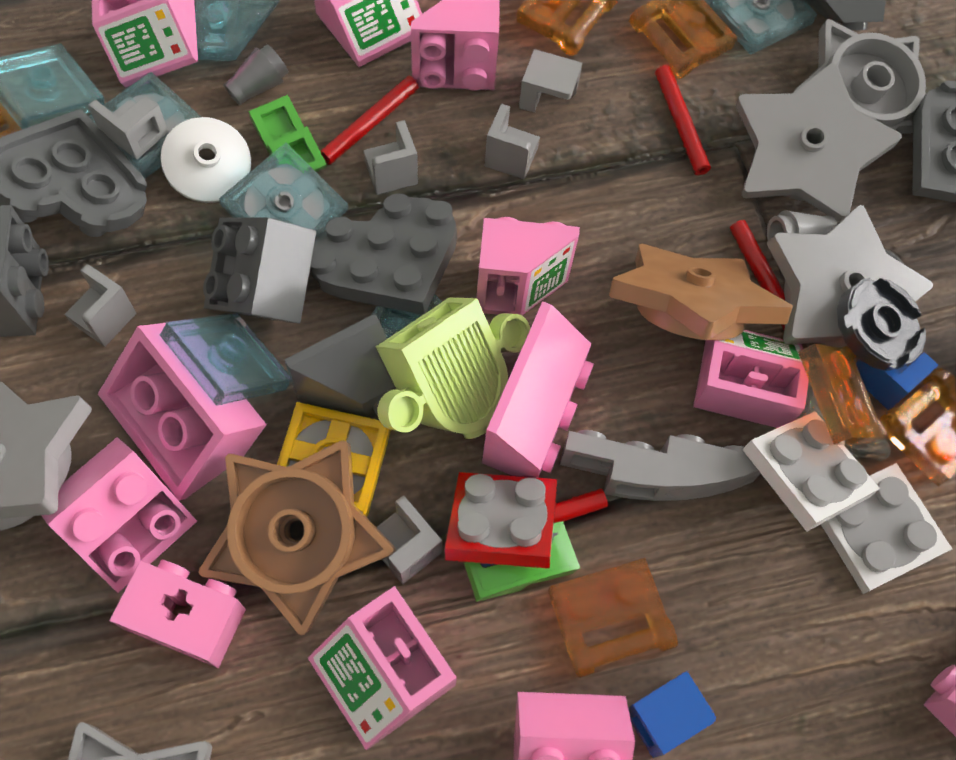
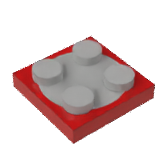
M459 472L445 543V560L550 569L557 479Z

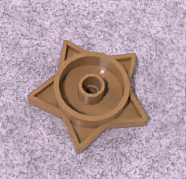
M639 244L635 260L637 268L613 277L609 292L611 298L636 304L641 315L652 324L671 333L700 340H726L737 337L745 330L746 323L787 324L793 305L751 282L746 263L743 259L691 258L646 244Z
M344 440L339 441L289 467L228 454L225 456L231 507L228 524L201 565L198 573L206 578L262 588L299 635H305L312 629L338 577L389 557L396 551V548L354 505L351 446L348 442ZM300 520L304 525V535L300 541H297L290 535V526L295 521Z

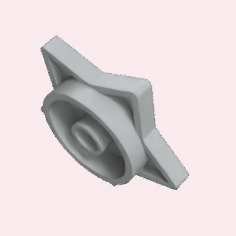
M828 19L819 29L818 70L796 88L795 91L829 64L836 63L856 110L896 130L900 134L913 133L915 110L927 94L925 92L926 79L924 70L918 60L920 40L917 36L892 38L879 33L857 34Z
M836 63L829 64L793 94H742L737 100L736 108L755 146V153L742 190V197L786 196L791 199L806 201L826 215L833 216L837 222H840L850 213L859 171L895 147L902 138V135L854 108Z
M862 205L851 211L826 235L776 233L767 242L768 248L785 278V301L793 305L788 323L785 325L783 336L785 344L822 343L831 347L846 348L853 353L845 343L838 327L837 307L841 295L862 279L870 278V280L877 281L883 278L891 280L906 290L915 302L933 287V283L886 253L870 217Z
M0 382V531L20 525L33 516L50 515L58 510V491L67 477L71 464L70 442L92 410L91 406L80 396L65 397L28 405L3 382Z

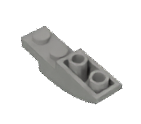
M580 430L578 433L569 431L560 461L562 466L607 476L604 493L607 495L652 501L688 500L709 497L750 484L761 474L743 451L744 447L736 445L724 448L706 444L698 436L689 434L670 435L659 452L654 451L651 445L640 441H629L624 444L607 440L605 435L593 430Z

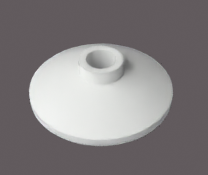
M199 117L186 120L169 132L161 149V165L167 181L178 193L193 201L216 203L231 198L243 188L251 170V155L244 138L232 126L214 118ZM207 148L211 149L216 156L212 160H204L198 153L200 150Z

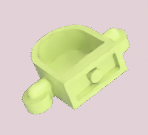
M449 297L377 345V351L396 389L385 393L379 401L377 413L381 424L387 429L406 433L414 430L421 423L429 427L461 433L466 439H473L486 433L508 381L507 367L501 351L512 353L521 351L530 331V325L526 318L520 314L501 313L495 316L489 325L477 298Z

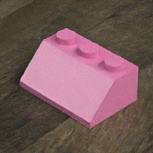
M543 301L486 430L482 464L512 476L539 478L541 470L551 473L561 448L560 445L553 443L558 428L568 431L578 405L570 401L575 387L582 390L585 389L594 363L586 361L591 343L549 303Z
M183 321L137 326L98 392L99 397L179 501L188 498L225 471L226 455L235 454L244 457L267 425Z

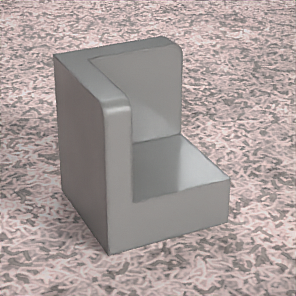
M534 49L522 80L519 108L535 112L542 93L566 100L570 99L572 95L576 94L582 62Z
M147 95L142 97L137 103L132 100L126 101L113 113L95 99L88 104L97 127L110 140L136 160L169 133L159 104Z
M501 104L487 134L485 167L525 179L538 149L540 137L509 127L510 106Z
M405 120L396 122L397 142L363 150L364 160L377 195L418 184L417 151Z
M86 264L80 272L90 288L64 315L70 323L106 347L137 313L121 286L89 264Z
M404 495L395 501L396 512L376 527L396 548V551L391 556L382 560L402 585L442 553V540Z

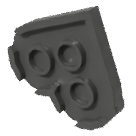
M956 81L943 82L938 88L930 90L915 110L913 119L912 195L956 202Z
M82 109L0 138V206L11 205L22 222H32L38 217L60 213L72 223L78 225L84 234L91 237H99L106 232L128 228L143 216L147 202L145 179L136 166Z
M393 194L385 199L384 207L379 209L370 221H351L346 217L333 218L326 224V231L322 232L314 242L310 271L312 277L319 282L321 290L337 298L424 315L456 248L458 235L452 206L446 201L410 198L404 194Z

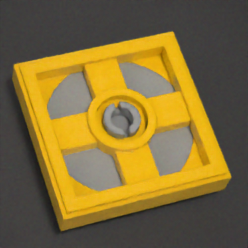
M296 402L277 465L289 467L339 441L344 440L348 442L351 446L354 505L368 517L391 430L384 427L380 420Z

